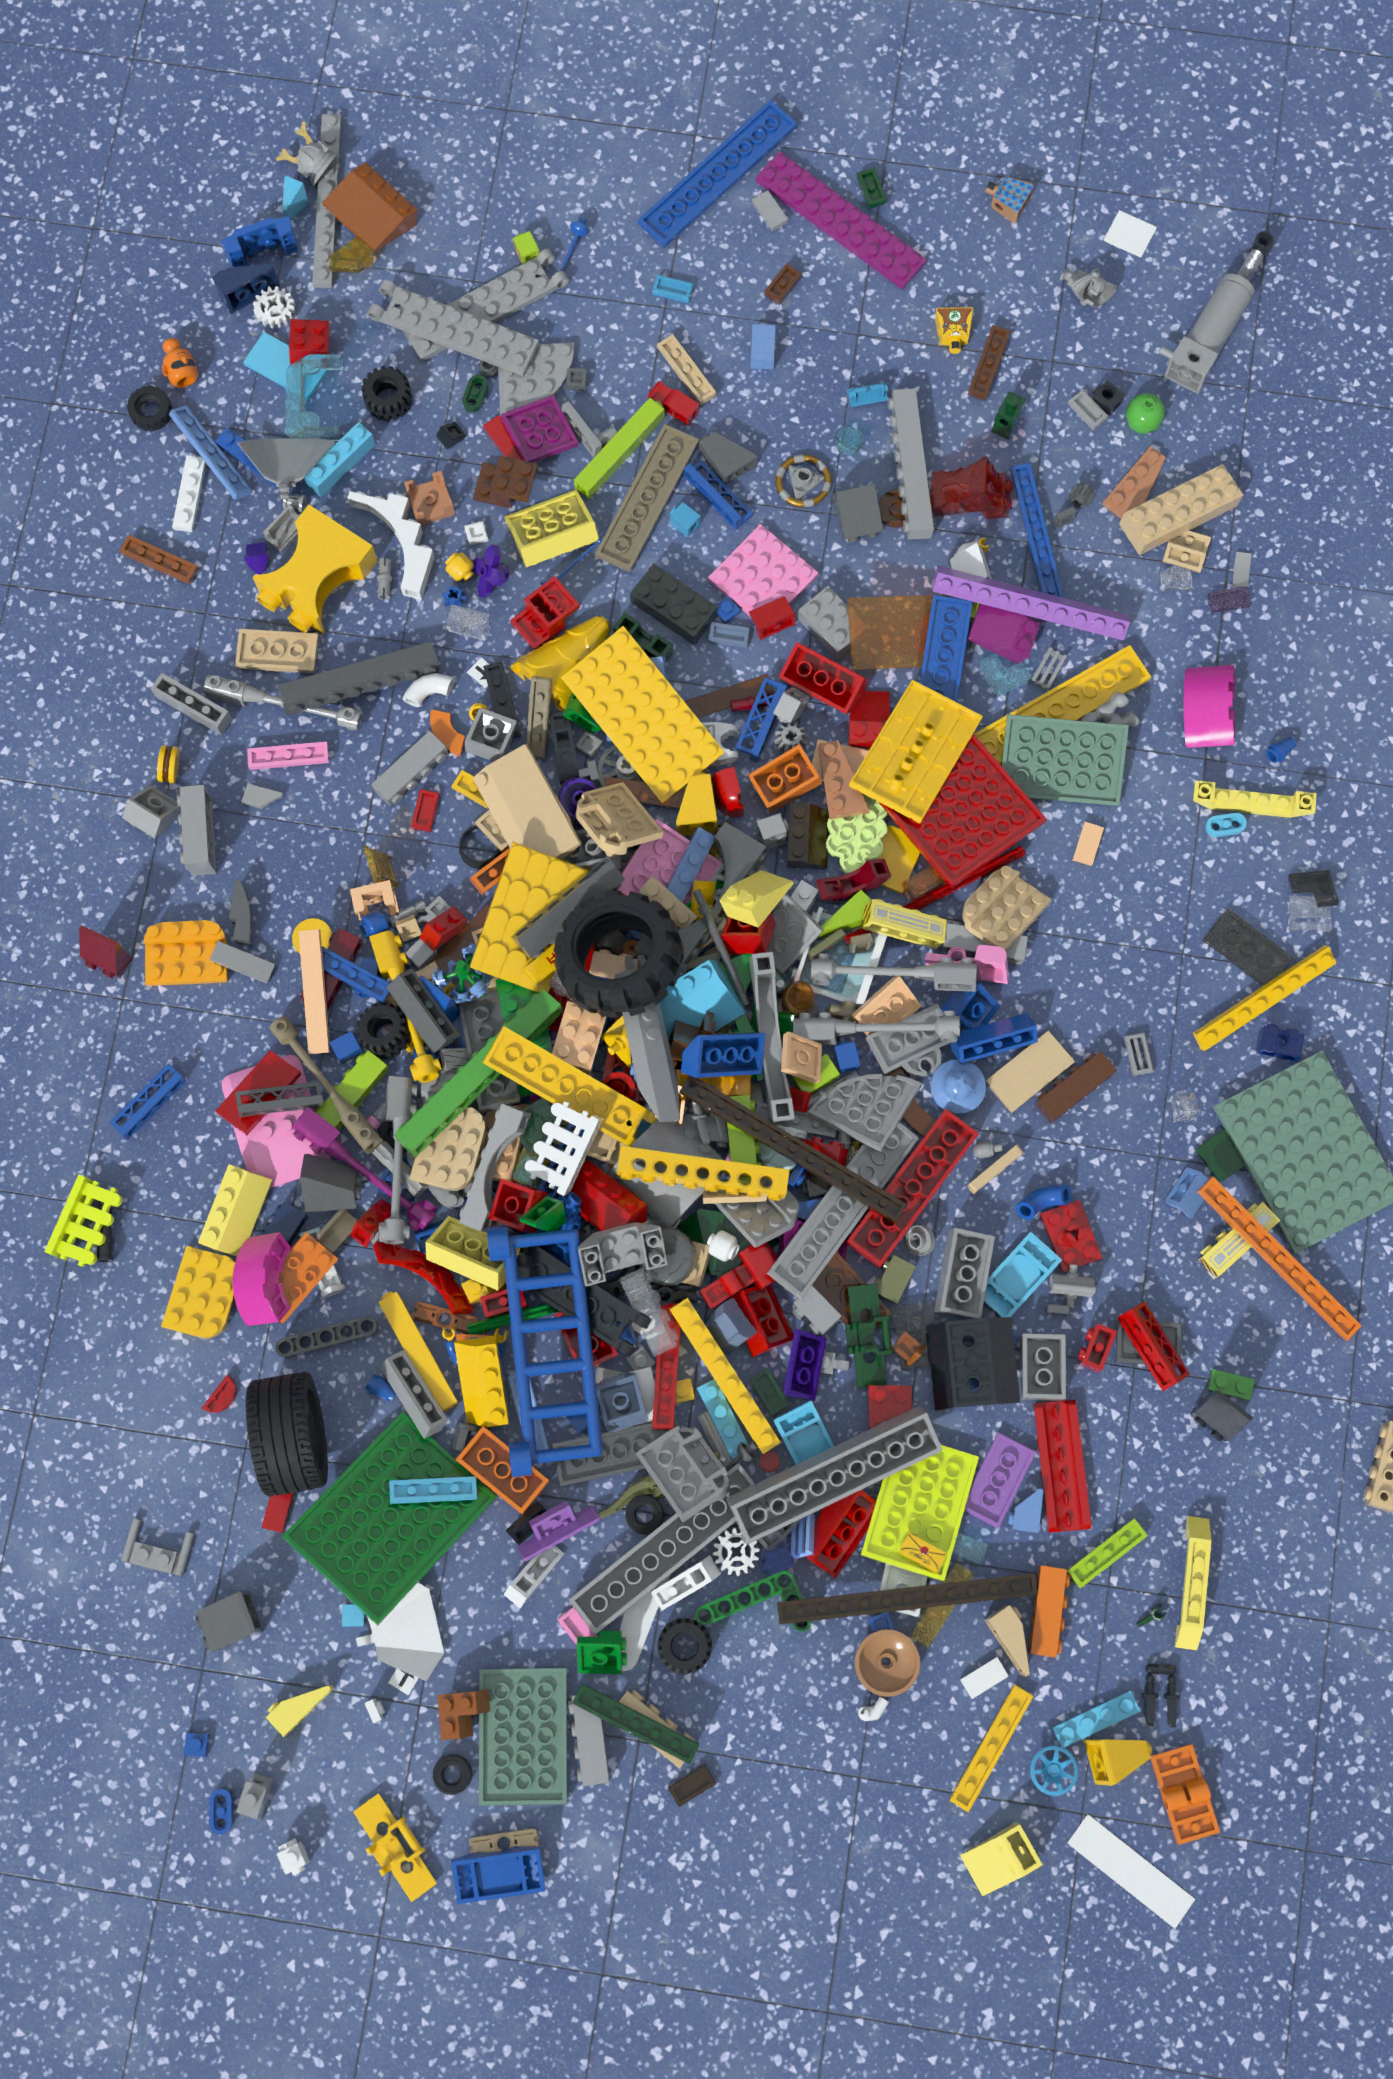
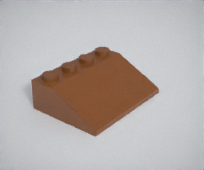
M366 162L353 169L322 202L326 209L374 253L416 226L418 210Z

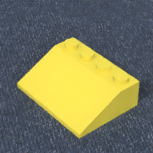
M577 489L504 516L526 567L589 545L599 539L594 520Z

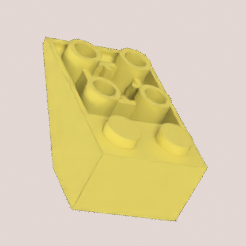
M1018 1822L960 1855L982 1896L1029 1874L1043 1865Z

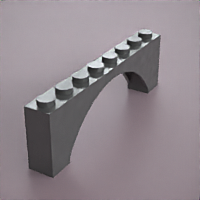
M726 822L714 837V846L720 852L725 869V882L721 895L711 909V915L717 928L721 924L722 916L725 913L719 901L731 885L756 873L755 869L757 866L763 865L767 858L765 845ZM704 917L678 930L684 950V960L680 964L682 969L681 976L688 970L690 960H695L698 956L700 946L703 943L706 944L711 937ZM644 934L635 946V956L644 955L645 960L648 959L653 945V940L649 936Z

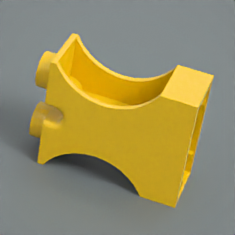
M308 505L295 521L298 531V543L292 558L280 569L267 574L254 575L252 578L259 591L256 599L265 608L275 612L279 606L286 610L291 605L293 611L288 616L291 624L305 633L312 627L321 634H324L322 609L328 596L333 590L346 582L365 580L378 560L373 545L311 505Z

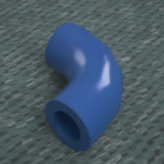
M1052 1185L1037 1189L1029 1193L1017 1204L1016 1211L1021 1218L1031 1220L1037 1213L1046 1208L1068 1205L1071 1201V1189L1068 1185Z

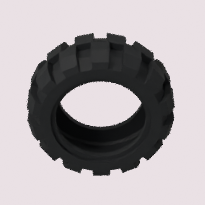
M620 890L604 892L605 897L595 900L592 896L581 902L580 906L582 909L577 913L571 911L561 925L564 933L558 932L553 951L556 958L554 964L563 987L569 997L576 1000L578 1006L590 1013H596L599 1010L604 1017L620 1018L623 1012H629L630 1016H635L646 1012L644 1007L652 1002L658 1005L668 995L667 986L674 987L682 971L680 964L684 960L683 943L675 921L671 919L669 911L659 902L654 900L650 902L648 896L632 891L629 892L628 896H623ZM619 930H635L649 936L653 940L652 950L648 959L638 970L630 975L617 979H605L592 975L585 969L586 959L591 948L598 940L609 933Z

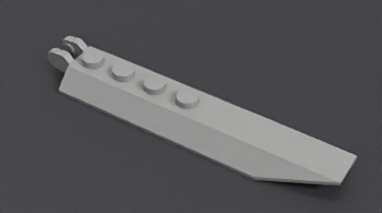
M632 955L625 957L626 971L616 974L615 979L625 977L638 970L634 969ZM644 955L637 957L638 969L646 962ZM653 1002L644 1007L646 1012L635 1016H630L629 1012H623L638 1089L659 1122L680 1121L678 1083L660 1003L658 1005H655Z

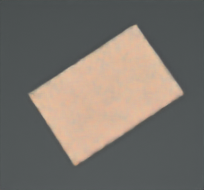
M933 595L847 598L852 670L922 668ZM939 595V596H945V597H952V596H949V595Z

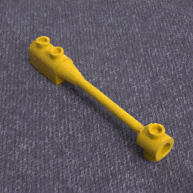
M384 931L369 936L383 979L391 978L393 981L398 974L405 971L404 965L408 964L405 952L400 953L399 947L403 946L400 936H395L392 931ZM405 1015L418 1056L413 1061V1064L409 1065L414 1081L419 1080L421 1083L431 1082L438 1078V1071L442 1070L438 1058L434 1059L432 1055L425 1053L420 1034Z

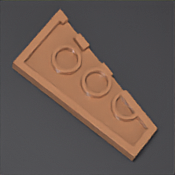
M1150 446L1103 501L1102 505L1122 519L1125 512L1145 503L1166 457Z
M839 741L819 743L830 820L870 813L862 793L849 787L854 774Z

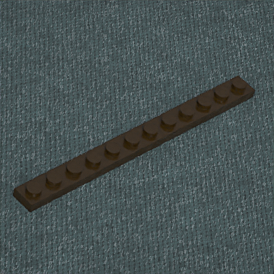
M688 1076L679 1093L893 1223H897L907 1205L906 1203L699 1078Z
M1035 1573L777 1602L779 1625L1034 1596L1038 1594Z

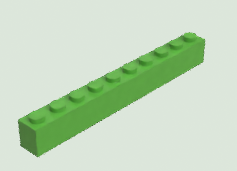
M543 989L540 993L534 994L530 1002L525 1007L520 1008L516 1012L515 1017L503 1026L533 1043L563 1013L561 1004ZM497 1035L490 1037L486 1042V1046L476 1051L472 1055L471 1060L466 1065H462L451 1080L449 1079L444 1082L437 1094L431 1095L426 1104L421 1109H417L412 1114L411 1119L397 1129L396 1139L415 1158L501 1074L482 1063Z

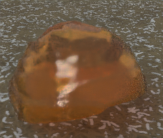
M794 981L784 989L782 1002L791 1012L803 1013L811 1008L814 1002V991L807 982Z

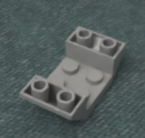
M634 1222L595 1232L577 1247L585 1287L605 1282V1273L641 1263L644 1264L647 1270L667 1265L662 1231L658 1225Z

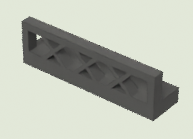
M320 1082L236 1092L239 1117L303 1110L307 1107L310 1109L323 1107ZM308 1088H316L317 1095L305 1097L302 1094ZM286 1091H292L297 1094V1097L283 1099L282 1095ZM266 1093H271L276 1097L274 1101L263 1102L260 1100ZM241 1096H251L256 1101L254 1103L241 1104Z

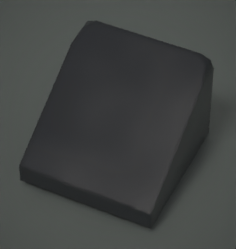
M456 422L441 426L437 433V438L446 449H449L465 439L466 435Z

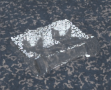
M1289 896V931L1323 930L1325 933H1331L1330 897ZM1296 918H1323V922H1297Z

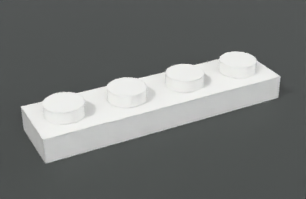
M186 455L172 525L174 530L193 532L207 464L202 457Z

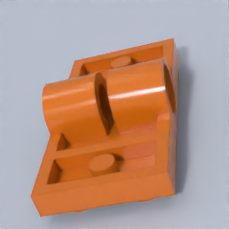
M307 1232L288 1252L282 1272H279V1283H282L285 1298L291 1307L280 1320L282 1324L338 1260L335 1255Z
M1193 1744L1151 1755L1150 1760L1176 1844L1181 1845L1220 1833L1210 1801V1791L1206 1780L1202 1776Z

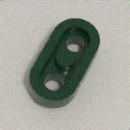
M473 375L468 381L462 398L463 407L468 412H477L482 407L488 390V382L483 375Z

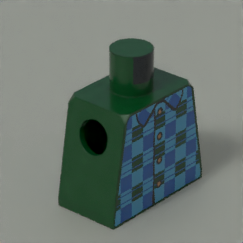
M1009 391L996 414L991 432L1009 440L1025 410L1026 399ZM1004 419L1008 422L1007 425L1003 424Z

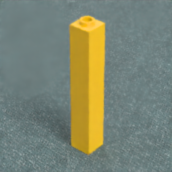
M392 1291L384 1294L381 1297L382 1300L378 1303L403 1349L444 1413L458 1405L459 1402L412 1319L398 1292L393 1293Z

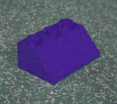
M795 1329L783 1395L795 1399L815 1401L827 1338Z

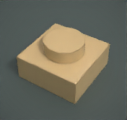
M414 915L395 922L403 942L422 934Z

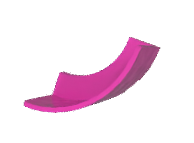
M1234 665L1187 668L1185 670L1184 732L1187 748L1235 745V710H1231L1233 701H1235L1236 682Z
M280 1232L247 1238L237 1255L233 1271V1292L238 1311L247 1326L279 1322L291 1308L285 1298L282 1283H279V1272H282L285 1258L291 1247Z

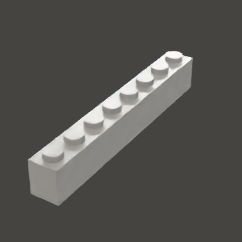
M916 389L893 390L891 398H888V409L892 411L890 426L894 427L892 443L896 444L894 459L895 462H898L896 475L901 483L899 485V497L903 498V503H901V514L905 515L903 531L904 533L907 532L908 540L930 539L934 526Z

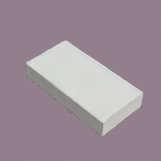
M995 1657L961 1678L960 1681L970 1698L973 1699L1007 1678L1008 1674L998 1657Z

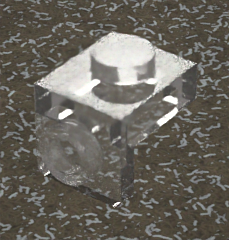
M1172 566L1160 573L1162 591L1166 592L1171 588L1189 591L1193 588L1191 570Z

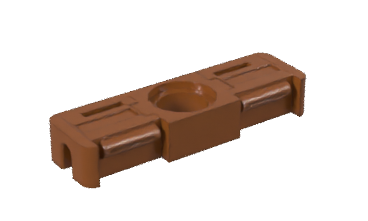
M420 1301L415 1303V1311L412 1313L413 1320L417 1318L419 1321L430 1323L440 1328L445 1326V1329L452 1331L453 1325L455 1326V1331L469 1334L467 1325L479 1321L477 1317L467 1314L452 1315L449 1309ZM443 1313L451 1315V1321L447 1325L440 1323L439 1319Z

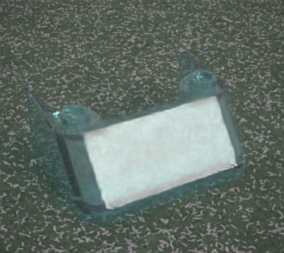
M311 354L288 366L286 370L285 432L289 438H321L339 441L343 437L339 427H320L319 416L315 412L306 411L307 375H314L320 370H345V364L341 355Z

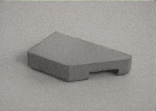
M247 783L241 802L248 806L263 809L277 799H282L284 794Z

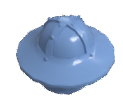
M950 1060L941 1064L934 1072L930 1083L931 1094L936 1104L943 1110L947 1109L953 1114H964L976 1109L983 1101L986 1092L985 1078L981 1070L971 1062L960 1064L958 1060Z

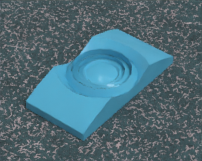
M1030 1232L988 1278L984 1302L1000 1317H1011L1062 1259Z
M811 1400L773 1419L795 1465L834 1447Z

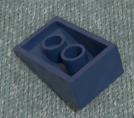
M272 263L230 267L219 271L212 277L219 297L230 314L256 301V295L262 296L261 290L268 292V287L271 290H274L276 286L280 287Z

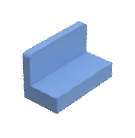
M1186 1167L1165 1202L1172 1207L1180 1209L1187 1217L1192 1219L1204 1201L1196 1191L1208 1180L1202 1172Z

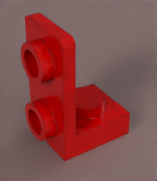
M380 1199L355 1222L350 1236L367 1248L371 1244L375 1233L379 1230V1223L391 1217V1205L385 1200Z

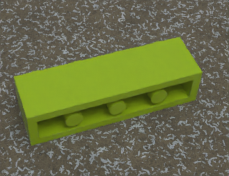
M369 1050L357 1058V1064L353 1069H348L342 1077L343 1081L339 1085L336 1084L334 1086L339 1095L357 1108L390 1070L383 1061ZM330 1096L326 1101L323 1100V1107L316 1108V1114L338 1131L344 1125Z
M750 1095L730 1097L755 1112L754 1100L750 1101ZM727 1122L731 1161L761 1166V1162H756V1154H760L759 1142H754L753 1137ZM741 1176L739 1181H750L747 1176Z

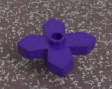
M491 545L486 549L485 557H477L473 561L474 573L480 575L477 586L479 597L487 598L492 594L493 586H501L509 578V567L504 563H499L501 558L499 546Z

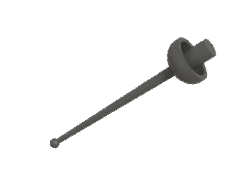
M754 1441L748 1445L741 1442L737 1447L738 1456L725 1467L726 1471L741 1459L746 1462L753 1461L755 1456L752 1452L758 1448L757 1444Z

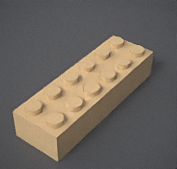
M1221 464L1125 512L1119 525L1140 556L1184 532L1237 507L1244 495L1225 466Z

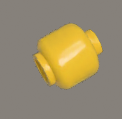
M455 552L445 562L447 564L445 570L457 582L461 580L466 582L474 574L472 572L474 563L462 552L459 554Z

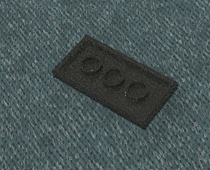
M1230 909L1225 911L1202 940L1262 986L1279 976L1293 959L1286 951Z

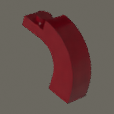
M885 858L868 860L860 868L846 875L820 878L816 881V885L822 900L833 899L834 902L851 899L860 890L867 893L877 888L891 877V873Z

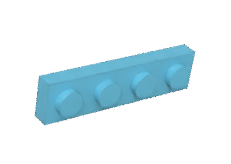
M714 1379L698 1387L697 1390L733 1461L738 1456V1445L741 1442L746 1445L748 1443L721 1388Z
M476 1476L389 1481L390 1504L476 1500Z
M1129 1690L1053 1726L1052 1729L1060 1747L1065 1748L1140 1712V1709L1132 1692Z

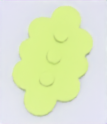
M863 793L862 795L870 813L831 820L829 818L827 822L830 836L826 841L827 851L833 857L840 858V868L845 874L857 870L868 860L879 859L883 853V842L881 840L887 834V824L884 819L888 813L876 799L874 800Z

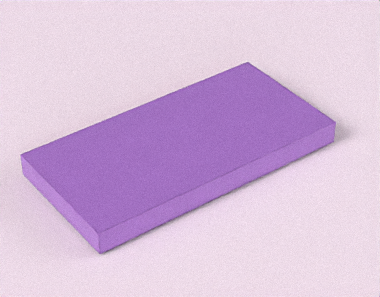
M997 1432L971 1485L964 1511L999 1529L1036 1451Z

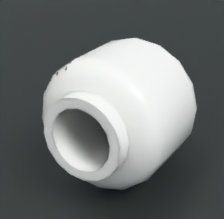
M724 1230L718 1231L716 1234L712 1233L707 1241L709 1253L724 1262L729 1259L733 1260L740 1248L738 1239Z

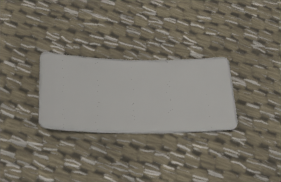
M1236 552L1233 586L1248 588L1251 553Z

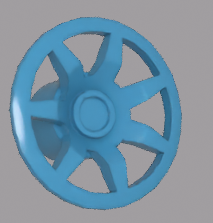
M1047 1746L1034 1755L1030 1765V1774L1033 1783L1040 1791L1048 1795L1058 1796L1067 1793L1075 1785L1078 1778V1765L1074 1756L1068 1750L1059 1746ZM1048 1750H1055L1053 1758H1045L1042 1754ZM1059 1751L1064 1752L1070 1759L1060 1762L1058 1760ZM1040 1757L1043 1761L1041 1769L1034 1770L1035 1763ZM1071 1763L1074 1766V1776L1064 1772V1768ZM1035 1774H1042L1045 1778L1042 1786L1037 1782ZM1064 1777L1072 1780L1069 1786L1062 1790L1060 1779ZM1052 1781L1055 1782L1059 1791H1049L1045 1788Z

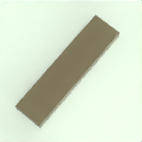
M532 676L526 744H528L534 757L545 759L547 756L552 678Z

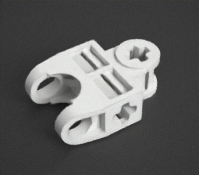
M721 722L702 723L725 752L710 766H722L738 761V752L730 751V749H726L721 745V742L727 739L728 736L737 734V727Z

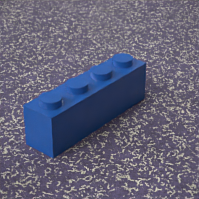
M1028 1013L961 1031L958 1041L951 1042L952 1052L960 1064L1033 1044L1038 1042L1037 1025Z

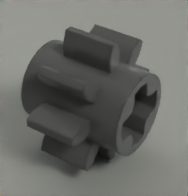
M1080 483L1079 486L1074 485L1069 494L1071 503L1078 508H1083L1084 505L1089 507L1094 497V494H1092L1093 489L1085 483Z

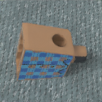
M1006 176L1000 185L990 181L985 192L993 196L992 209L1016 224L1032 196L1034 185Z

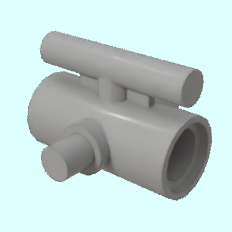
M1069 1264V1272L1066 1275L1051 1274L1050 1294L1064 1295L1066 1305L1069 1307H1074L1077 1296L1093 1297L1096 1291L1094 1277L1079 1276V1273H1077L1078 1265Z

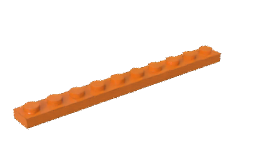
M1213 1176L1196 1191L1345 1341H1348L1362 1325Z

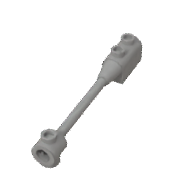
M211 674L205 680L204 693L207 698L243 707L246 706L247 702H268L283 706L280 697L266 694L250 686L248 683ZM344 706L338 711L323 707L304 710L305 712L334 718L337 720L338 726L346 727L351 731L359 730L363 720V711Z
M818 954L817 959H812L811 978L813 983L817 985H828L836 974L914 976L915 978L934 981L935 990L976 992L977 964H973V960L969 958L961 959V963H953L951 958H941L940 963L915 968L838 966L833 959H830L828 954Z
M944 1011L943 1016H938L935 1022L856 1023L831 1018V1013L826 1012L819 1013V1018H811L810 1013H799L798 1018H794L793 1033L822 1045H836V1036L872 1031H935L941 1037L942 1042H956L958 1037H960V1016H956L955 1011Z
M398 1076L388 1077L386 1090L385 1121L393 1122L395 1149L391 1217L379 1223L378 1239H383V1242L387 1244H403L404 1239H409L410 1226H405V1221L399 1217L403 1146L398 1142L395 1134L397 1129L402 1124H406L416 1111V1105L412 1104V1097L417 1095V1085L413 1084V1079Z

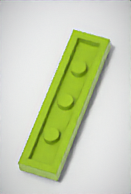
M1133 1518L1071 1566L1067 1573L1076 1585L1082 1588L1148 1535Z

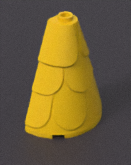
M595 616L566 630L565 634L544 643L541 647L518 658L510 666V669L524 681L527 678L531 680L532 676L552 678L551 698L553 699L554 706L563 712L572 691L561 677L609 638L610 623L603 616Z

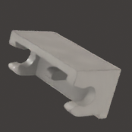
M288 505L263 532L266 541L282 553L298 536L295 521L301 514L298 515L294 508Z

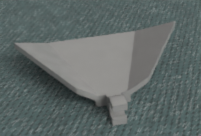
M321 438L255 439L239 441L237 443L265 479L276 483V487H279V492H281V498H289L290 487H296V482L302 480L333 447L335 441Z

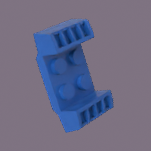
M289 216L278 219L270 217L236 229L232 235L220 240L231 267L247 266L244 257L255 255L266 249H272L280 244L286 257L298 251L296 236Z

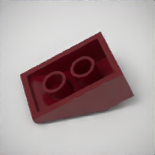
M82 925L80 926V958L85 962L84 965L92 970L96 968L102 970V974L111 979L114 976L121 979L132 957L118 942Z

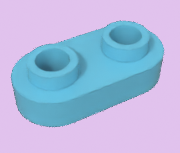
M1240 813L1212 816L1208 819L1205 830L1211 837L1236 835L1243 832L1247 821ZM1233 822L1238 824L1237 828L1232 826ZM1216 825L1218 830H1214L1212 826Z

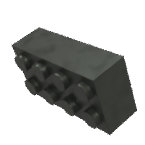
M654 563L630 593L632 604L694 646L711 625V622L717 617V606Z

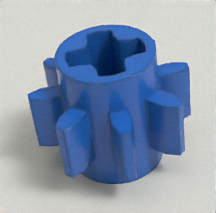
M457 585L451 588L447 586V592L442 593L443 599H446L444 601L445 607L450 606L452 611L456 608L462 609L463 602H467V598L464 596L466 594L465 590H459Z
M570 1192L568 1195H560L557 1200L563 1202L566 1217H576L582 1211L580 1209L582 1201L575 1193Z

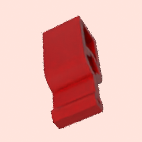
M660 381L655 384L647 395L648 399L651 398L653 401L660 402L665 412L688 427L700 412L699 403L676 389H670Z

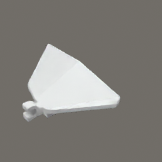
M418 1583L379 1626L368 1617L372 1634L356 1638L358 1647L375 1643L377 1660L427 1681L444 1655V1649L430 1590Z

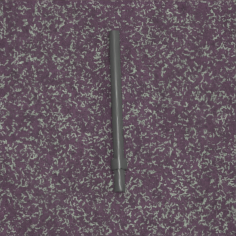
M696 890L693 894L699 906L697 909L705 919L743 1006L747 1005L750 1001L711 915V907L709 903H706L701 890Z

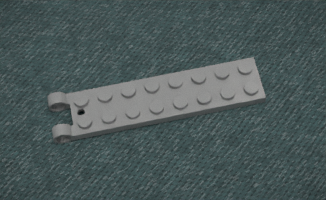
M544 249L537 257L447 304V306L496 323L546 295L565 287L569 283V279L564 271H559L549 280L542 268L551 265L555 260V256L550 249ZM403 331L421 362L448 349L445 346Z
M383 280L379 288L383 295L393 298L387 311L378 305L372 304L367 312L368 317L374 321L382 322L521 376L525 375L539 345V340L402 289L388 280Z

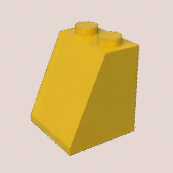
M700 772L689 778L676 820V830L684 837L692 836L697 827L709 833L717 832V817L710 774Z

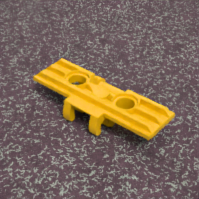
M379 1793L353 1811L374 1843L365 1850L368 1855L373 1854L381 1866L380 1874L384 1876L391 1870L411 1902L437 1884L420 1857V1854L426 1851L424 1846H420L405 1822L406 1818L403 1816L397 1821ZM380 1822H386L389 1826L386 1835H381L377 1831V1826ZM396 1827L399 1828L414 1853L412 1855L407 1854L393 1832V1829ZM403 1861L413 1863L414 1867L411 1872L406 1873L402 1870L401 1864Z

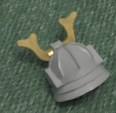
M303 121L301 128L296 130V134L306 139V145L304 147L301 146L297 157L290 156L286 149H282V154L276 157V160H288L298 164L299 168L297 170L307 179L309 178L310 183L314 187L338 153L328 151L329 149L320 141L313 143L306 131V122Z

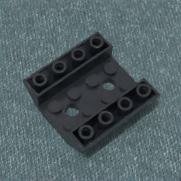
M1011 1317L978 1318L927 1325L935 1411L971 1406L1020 1403ZM968 1335L973 1336L975 1339L972 1347H965L963 1344V1339ZM971 1378H976L979 1381L978 1389L970 1390L967 1384Z

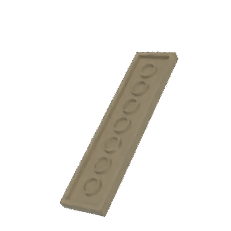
M666 424L663 425L601 541L595 557L631 573L684 473V467L688 465L699 444V439Z

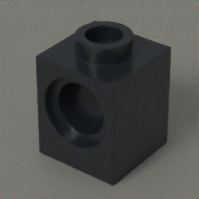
M1108 380L1103 385L1099 384L1093 391V400L1109 417L1122 404L1125 396L1123 392Z

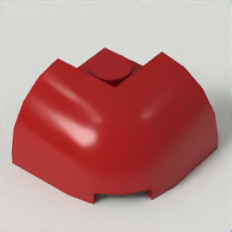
M726 768L712 775L711 782L718 810L731 818L744 817L743 803H740L741 791L735 768Z

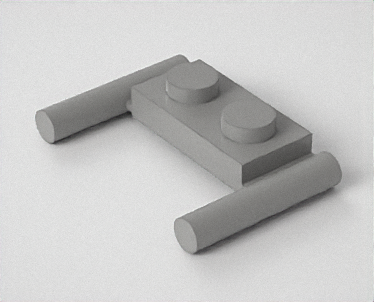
M133 1518L121 1561L183 1576L194 1533L186 1532L181 1552L179 1553L136 1542L141 1520Z

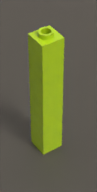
M649 398L574 479V488L590 500L664 420L665 411L663 405Z

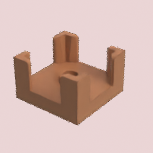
M442 471L432 474L433 481L415 486L414 480L404 482L415 519L421 525L455 515Z

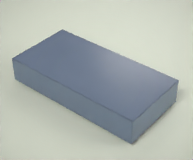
M711 622L708 643L747 648L750 627Z

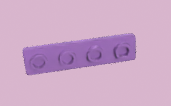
M566 1500L528 1521L535 1537L518 1545L517 1549L524 1561H528L587 1527L592 1526L600 1521V1517L592 1505L574 1515Z

